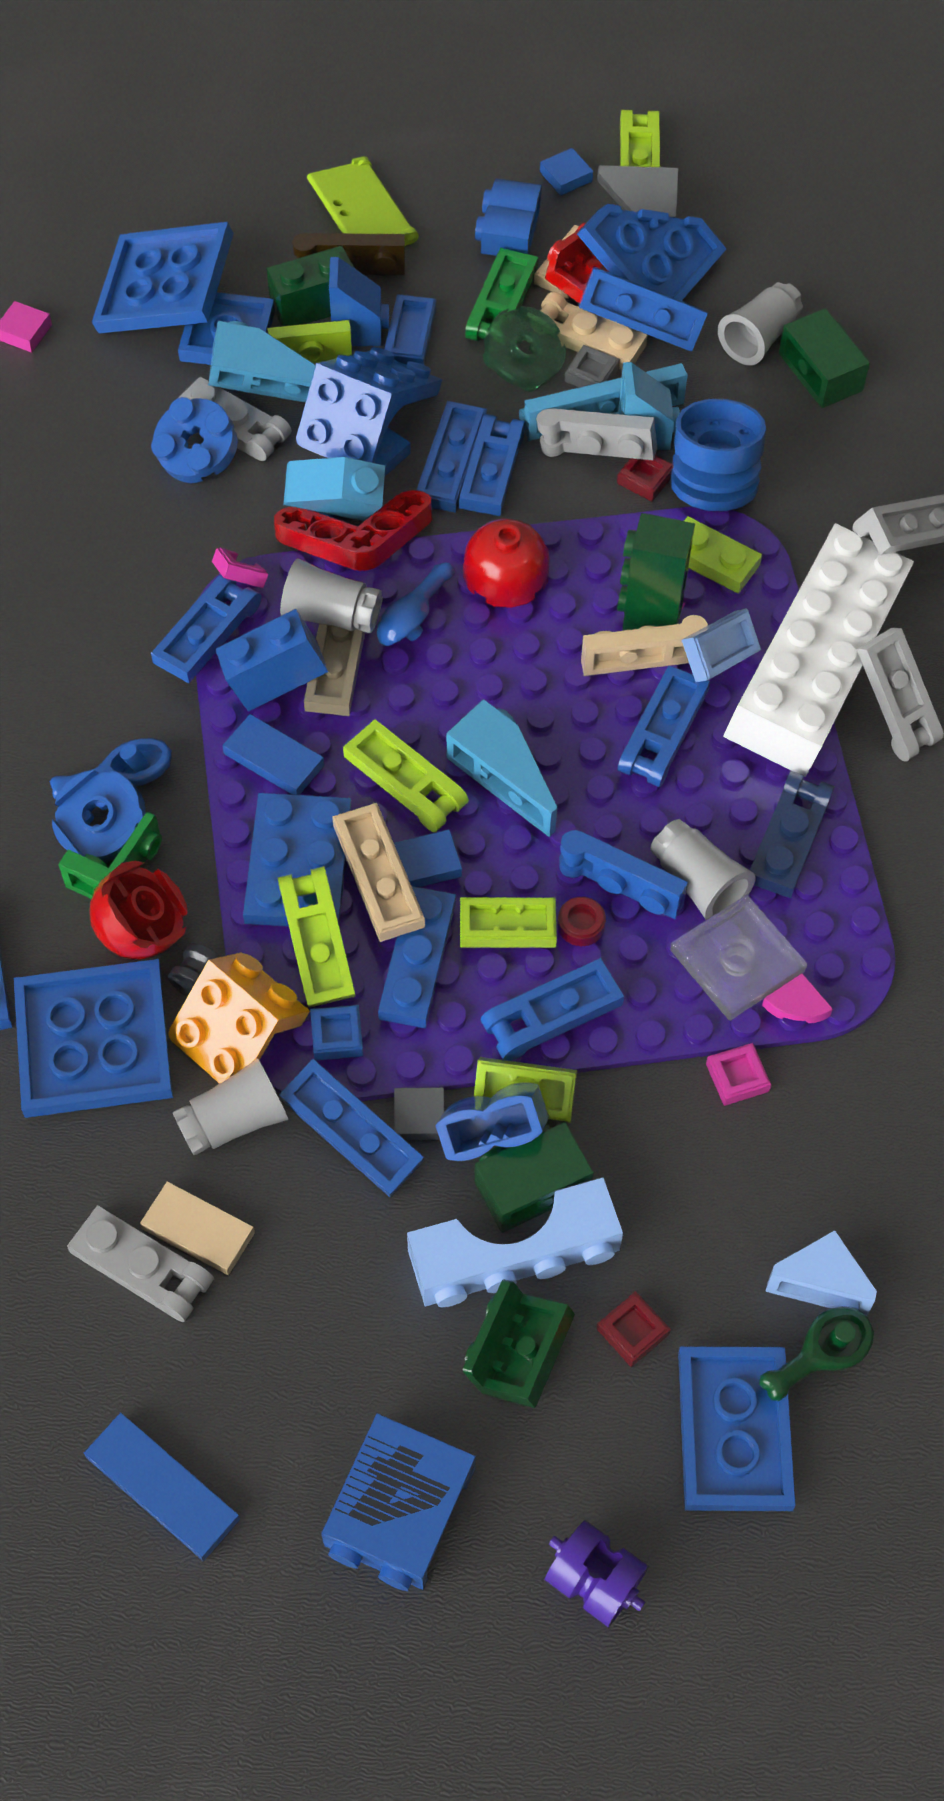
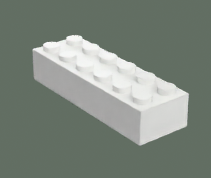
M835 523L743 694L723 737L806 777L863 665L856 649L877 637L914 561L896 552L879 555L873 541L865 537H859L853 531Z

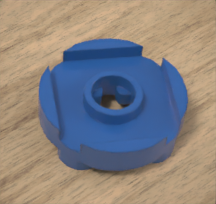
M181 397L171 403L169 410L165 412L157 423L151 449L162 467L172 477L186 483H198L203 481L201 477H206L213 472L218 475L228 467L235 456L238 439L232 420L219 404L208 399L195 398L190 400L186 397ZM199 433L204 439L201 444L195 443L191 449L188 448L189 443L187 440L189 437Z
M95 770L84 771L70 779L58 793L55 805L58 806L55 813L56 821L52 819V827L57 840L66 850L69 849L82 856L86 854L96 856L107 864L116 858L145 815V802L136 786L120 773L110 771L111 773H98ZM99 807L101 810L108 808L109 813L106 821L101 825L90 826L94 819L91 813L94 808Z

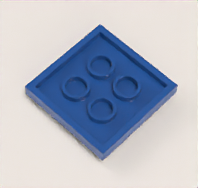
M220 222L120 234L92 319V324L98 334L207 323L234 235L229 223Z
M159 959L14 978L21 1110L25 1118L173 1098Z

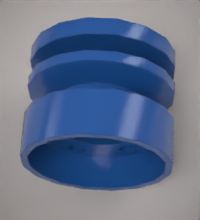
M706 399L694 402L682 409L676 419L675 454L673 455V469L671 472L672 490L677 497L692 507L708 511H729L743 507L754 500L759 490V475L762 468L760 458L764 452L766 436L764 418L752 407L729 399Z

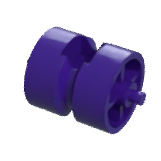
M586 1520L577 1527L569 1539L565 1538L562 1541L556 1536L551 1539L549 1545L556 1550L554 1555L556 1559L544 1579L546 1582L569 1599L578 1595L583 1598V1609L608 1628L623 1608L628 1609L631 1605L640 1612L646 1602L637 1596L639 1593L637 1587L649 1568L647 1564L625 1548L613 1551L610 1548V1537Z

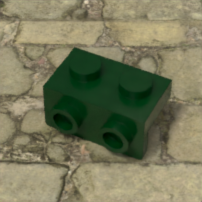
M503 1279L496 1295L490 1299L487 1305L486 1317L476 1340L471 1343L466 1352L463 1373L484 1395L536 1408L575 1313L567 1304L525 1295L513 1281Z

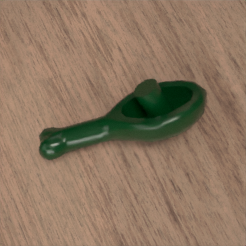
M843 1306L831 1308L820 1313L813 1320L806 1334L802 1351L778 1370H769L760 1375L759 1385L764 1390H767L768 1396L772 1401L778 1402L787 1396L791 1386L814 1371L845 1370L860 1363L867 1356L873 1344L874 1330L869 1318L856 1308Z

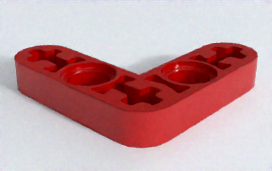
M405 491L396 495L359 526L312 510L287 507L274 515L275 535L278 542L283 545L353 570L367 571L380 566L432 521V502L429 494L423 491Z

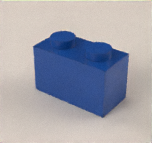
M297 609L215 649L226 682L248 712L329 672L316 638Z

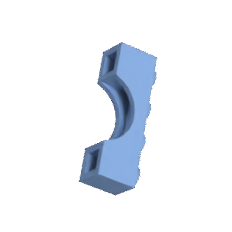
M604 1178L555 1191L552 1212L545 1225L530 1238L517 1243L494 1244L483 1241L468 1232L457 1219L408 1232L407 1242L409 1256L424 1306L437 1303L438 1307H450L463 1302L467 1298V1294L487 1289L488 1293H496L503 1279L513 1281L516 1284V1280L534 1275L538 1279L557 1276L565 1271L566 1266L583 1261L587 1265L603 1263L611 1259L615 1255L614 1252L620 1251L623 1232Z

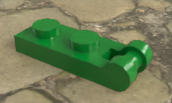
M500 247L468 319L465 330L466 339L479 341L480 338L491 340L493 346L501 348L507 346L513 324L533 281L534 273L538 269L537 256ZM486 318L497 320L496 325L485 322Z

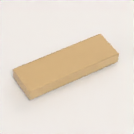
M374 803L332 816L334 829L379 941L382 942L425 928V918L378 804Z

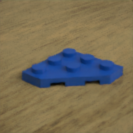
M606 204L600 208L577 233L609 273L680 301L686 297L727 249L702 218L690 216L685 219L669 217V213L641 209L638 212L621 210V206Z

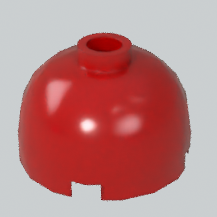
M507 518L490 521L480 527L466 545L463 577L467 588L473 595L475 590L479 595L486 597V603L495 607L512 608L528 604L535 599V593L541 590L542 587L544 589L548 583L549 551L543 537L530 524L518 519Z
M139 861L121 863L101 880L94 890L89 909L90 923L97 938L113 953L129 959H146L166 951L185 934L186 927L182 928L183 917L188 914L184 897L179 887L171 878L159 869L152 873L145 868H140L144 862Z

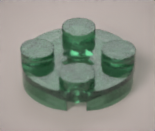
M523 306L519 310L508 311L509 309H506L495 317L486 331L483 361L488 368L494 370L506 382L521 387L525 391L533 392L541 385L551 381L561 369L566 357L565 344L561 346V341L557 336L560 330L556 323L540 310ZM523 341L530 344L529 351L533 354L522 352L517 344H521Z

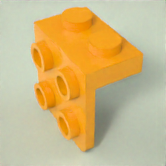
M242 952L208 960L169 1029L170 1040L219 1084L235 1075L256 1058L260 1060L274 1034L302 1026L310 1012L309 1009L297 1000V995L292 989L277 983L262 970L263 967L257 959Z

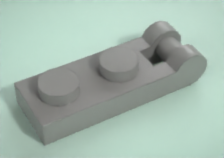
M201 376L179 397H186L190 400L195 398L208 399L219 404L233 422L234 431L237 433L238 439L237 448L259 461H265L274 452L273 446L277 442L282 443L292 432L290 425L278 415L271 417L224 389L209 386V381Z
M552 408L542 410L536 417L538 430L542 434L540 437L541 451L546 456L555 457L563 452L645 460H654L657 440L654 417Z
M890 628L857 648L856 650L893 737L891 740L892 749L899 759L908 761L919 754V748L922 746H932L942 740L944 734L902 628ZM916 721L917 724L913 731L910 724Z
M98 1205L67 1245L72 1255L181 1322H185L194 1308L191 1303L198 1293H205L214 1281V1277L202 1266L187 1261ZM173 1276L182 1280L175 1292L164 1289Z

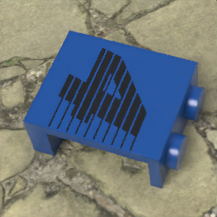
M376 1414L321 1533L324 1546L330 1548L328 1555L335 1561L351 1568L358 1569L360 1563L380 1571L378 1578L394 1588L408 1591L410 1585H413L423 1590L428 1580V1567L462 1489L467 1490L474 1474L476 1456L380 1414Z

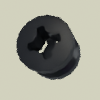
M197 943L188 944L182 953L183 962L181 965L174 966L168 975V980L172 986L187 997L208 960L221 957L210 948Z

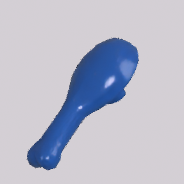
M449 562L434 565L427 577L413 591L394 601L386 608L377 625V637L381 645L389 646L405 637L410 641H414L421 635L423 629L420 624L429 613V599L446 581L454 576L453 565Z
M134 739L119 745L98 767L91 770H95L98 773L117 772L136 787L143 786L156 780L170 767L172 750L164 741L158 739ZM80 773L71 776L58 775L52 777L50 786L53 789V798L56 799L62 787Z

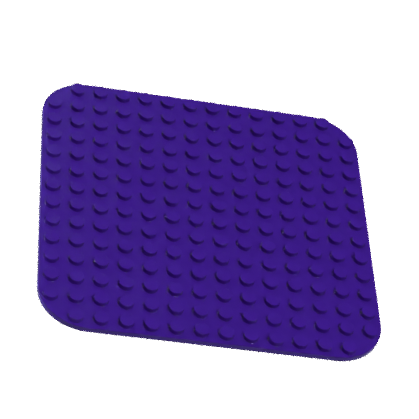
M692 506L530 524L543 537L549 551L548 583L544 589L542 587L541 590L535 593L534 600L528 604L512 608L495 607L487 604L486 597L479 595L475 590L473 595L467 588L463 577L464 554L467 543L476 531L413 537L380 566L367 571L353 570L300 550L244 558L240 561L253 566L257 563L269 575L264 588L237 582V586L242 589L250 587L261 593L262 599L257 611L252 616H247L223 645L281 616L280 608L284 585L289 570L297 558L325 571L366 583L367 587L382 590V605L375 628L371 633L365 632L350 716L305 711L304 698L307 683L248 712L226 682L217 653L211 657L196 675L225 955L242 952L254 957L261 963L262 970L277 983L292 989L297 995V1000L309 1010L359 1005L363 1056L316 1060V1062L360 1101L394 1097V1088H444V1090L474 1087L477 1064L480 1057L503 1060L496 1049L499 1042L494 1034L487 1033L480 1021L482 1015L497 1005L599 958L602 959L623 993V1005L528 1049L521 1057L513 1060L514 1062L577 1070V1073L710 1056L750 1043L754 1044L755 1049L817 1042L833 1039L855 1030L871 1018L880 1008L892 984L895 971V949L835 723H833L806 777L803 778V780L820 785L822 781L835 786L791 898L754 885L746 899L731 914L717 922H708L686 893L684 905L676 919H673L665 914L651 913L640 902L621 893L612 894L604 890L598 882L583 875L577 878L566 877L559 869L562 836L571 830H578L666 871L662 868L660 860L651 852V844L667 824L677 819L682 820L691 828L698 829L711 843L745 868L751 869L791 770L723 736L743 694L799 591L788 553L779 539L763 524L734 510L708 511ZM641 513L684 521L689 516L762 554L760 566L739 594L688 568L683 601L685 605L681 611L678 624H681L687 616L698 615L703 617L707 624L710 625L734 611L747 608L761 650L708 680L710 681L708 693L661 787L647 783V777L634 772L630 776L617 771L623 751L668 666L584 676L581 664L584 635H592L600 631H625L623 630L624 612L617 611L622 584H620L625 558H628L623 557L627 532L629 529L637 531ZM448 562L453 565L454 576L446 581L429 599V613L420 624L423 629L421 635L414 641H410L405 637L392 645H381L377 637V625L386 608L394 601L413 591L427 577L434 565ZM219 573L213 580H211V582L205 587V589L203 590V592L201 593V595H202V594L206 591V589L213 583V581L220 575V573ZM230 601L225 602L228 606L232 603ZM305 621L316 638L319 623ZM689 663L671 665L674 668L693 674ZM483 699L496 709L501 708L507 711L522 732L557 806L556 831L550 837L447 759L446 733ZM249 714L324 757V767L300 795L351 798V811L377 803L393 843L450 830L462 867V877L419 887L456 894V906L426 1029L383 1021L378 1018V1009L397 937L382 942L379 941L347 859L339 928L356 994L355 997L309 1008L289 927L244 924L243 910L258 793L291 795L224 754L222 745ZM374 719L458 784L467 794L468 803L459 812L452 811L446 816V823L437 832L428 830L413 812L344 758L343 747ZM645 748L641 753V756L653 761L658 755ZM432 790L425 797L434 803L440 796ZM797 797L794 804L810 810L813 802ZM460 897L556 898V948L460 947ZM575 897L591 898L597 901L605 911L606 923L604 933L596 943L589 946L572 945L566 942L558 931L560 908L566 901ZM800 974H803L833 1010L831 1016L816 1023H807L806 1021H797L785 1017L783 1019L777 1018L768 1012L762 1004L766 996ZM309 1012L302 1026L274 1034L259 1060L275 1091L279 1094L314 1059L311 1013ZM522 1018L510 1024L515 1032L527 1027Z

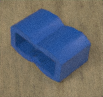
M496 178L492 190L485 189L482 204V213H485V217L478 216L475 228V240L481 241V254L497 256L501 247L530 255L541 209L542 185Z
M517 1083L501 1089L492 1098L474 1096L455 1102L446 1109L435 1126L446 1159L465 1161L485 1154L494 1145L515 1147L532 1141L543 1132L549 1116L539 1085L535 1083Z

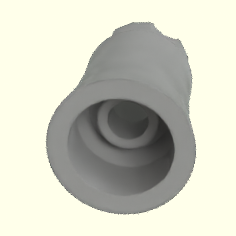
M777 282L772 287L764 289L758 296L740 309L724 316L718 325V337L726 353L732 359L744 365L759 363L771 345L783 333L784 325L795 321L796 317L801 314L803 305L800 292L790 283L782 284Z
M297 558L289 570L284 585L280 613L282 616L297 609L304 621L335 626L350 631L358 629L371 633L380 614L383 599L382 590L367 587L366 583L325 571Z
M680 819L667 824L651 844V852L660 860L662 868L668 873L688 882L686 893L708 922H717L731 914L746 899L754 886L755 874L731 859L711 843L698 829L691 828Z
M258 1058L227 1080L190 1099L191 1105H186L172 1112L193 1155L203 1152L210 1145L215 1149L257 1129L288 1120L276 1091Z

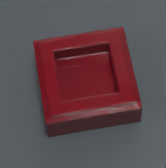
M656 455L654 460L630 458L617 474V484L653 502L670 481L673 464Z
M636 1291L598 1322L596 1328L630 1367L634 1366L670 1334L671 1330Z

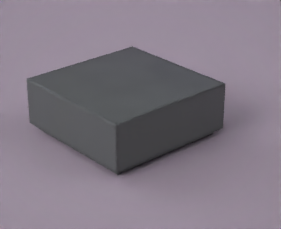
M583 345L565 372V382L580 388L612 380L619 370L620 359Z
M394 1088V1131L404 1140H440L435 1125L444 1113V1088Z

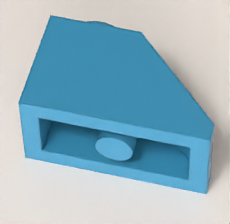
M624 362L618 414L654 417L657 450H670L672 434L675 432L676 419L680 414L679 407H672L670 389L632 362Z
M348 457L289 461L286 469L283 505L365 521L382 507L385 465Z

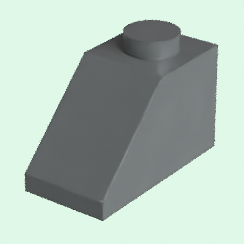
M599 165L597 181L623 210L638 212L641 209L669 213V217L676 218L678 168Z

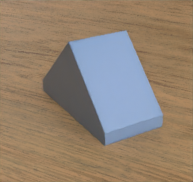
M836 1231L829 1233L775 1264L766 1287V1292L827 1308L842 1306L856 1308L865 1316L871 1310L877 1293Z

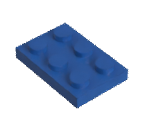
M258 793L243 910L244 924L289 927L277 877L292 874L293 878L310 875V869L325 866L338 924L340 925L346 856L334 829L332 816L351 811V798ZM316 893L299 896L300 908L318 904Z
M680 1347L678 1360L685 1511H793L795 1508L788 1393L782 1400L778 1402L772 1401L768 1396L767 1390H764L759 1385L760 1375L769 1370H778L786 1364L785 1347Z

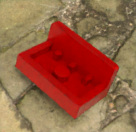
M586 222L582 223L566 239H560L554 243L547 256L549 265L545 276L547 281L578 303H580L593 267L607 271L577 235Z

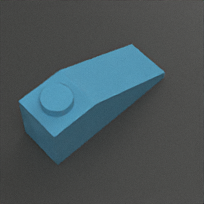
M218 321L213 343L208 385L306 403L316 365L260 328L248 326L240 321Z
M483 699L446 733L447 759L550 837L556 831L557 806L522 732L507 711L501 708L496 709Z

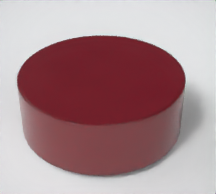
M575 897L566 901L560 908L558 931L566 942L575 946H589L596 943L604 933L606 915L603 907L597 901L588 897Z

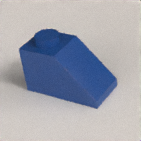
M330 257L329 294L331 322L349 320L352 346H381L382 329H389L390 320L389 304H381V287L341 258Z

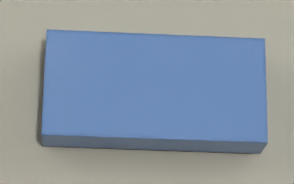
M747 608L734 611L682 639L695 682L709 680L761 650Z

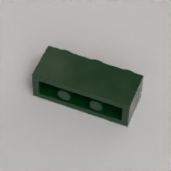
M641 513L637 531L628 530L623 551V557L628 558H625L620 578L622 587L617 611L624 612L623 630L639 629L649 625L658 627L679 623L685 595L695 523Z

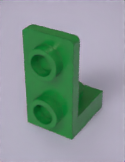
M150 812L145 813L109 868L96 856L90 854L82 856L68 849L58 864L65 887L92 899L94 890L101 880L121 863L130 861L145 862L146 859H153L162 842V835L160 834L156 815Z

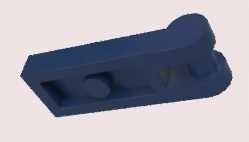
M790 771L783 792L750 869L755 874V886L788 898L792 897L835 786L822 781L820 785L803 780L804 775L794 771ZM799 797L813 802L811 809L795 805L796 798Z

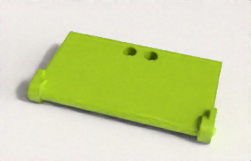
M368 157L353 158L351 164L307 175L308 181L342 233L405 234V246L413 244L418 240V232L414 227L410 226L372 169V163Z

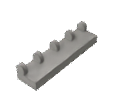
M944 494L872 507L854 522L853 532L859 537L870 535L879 555L944 542Z

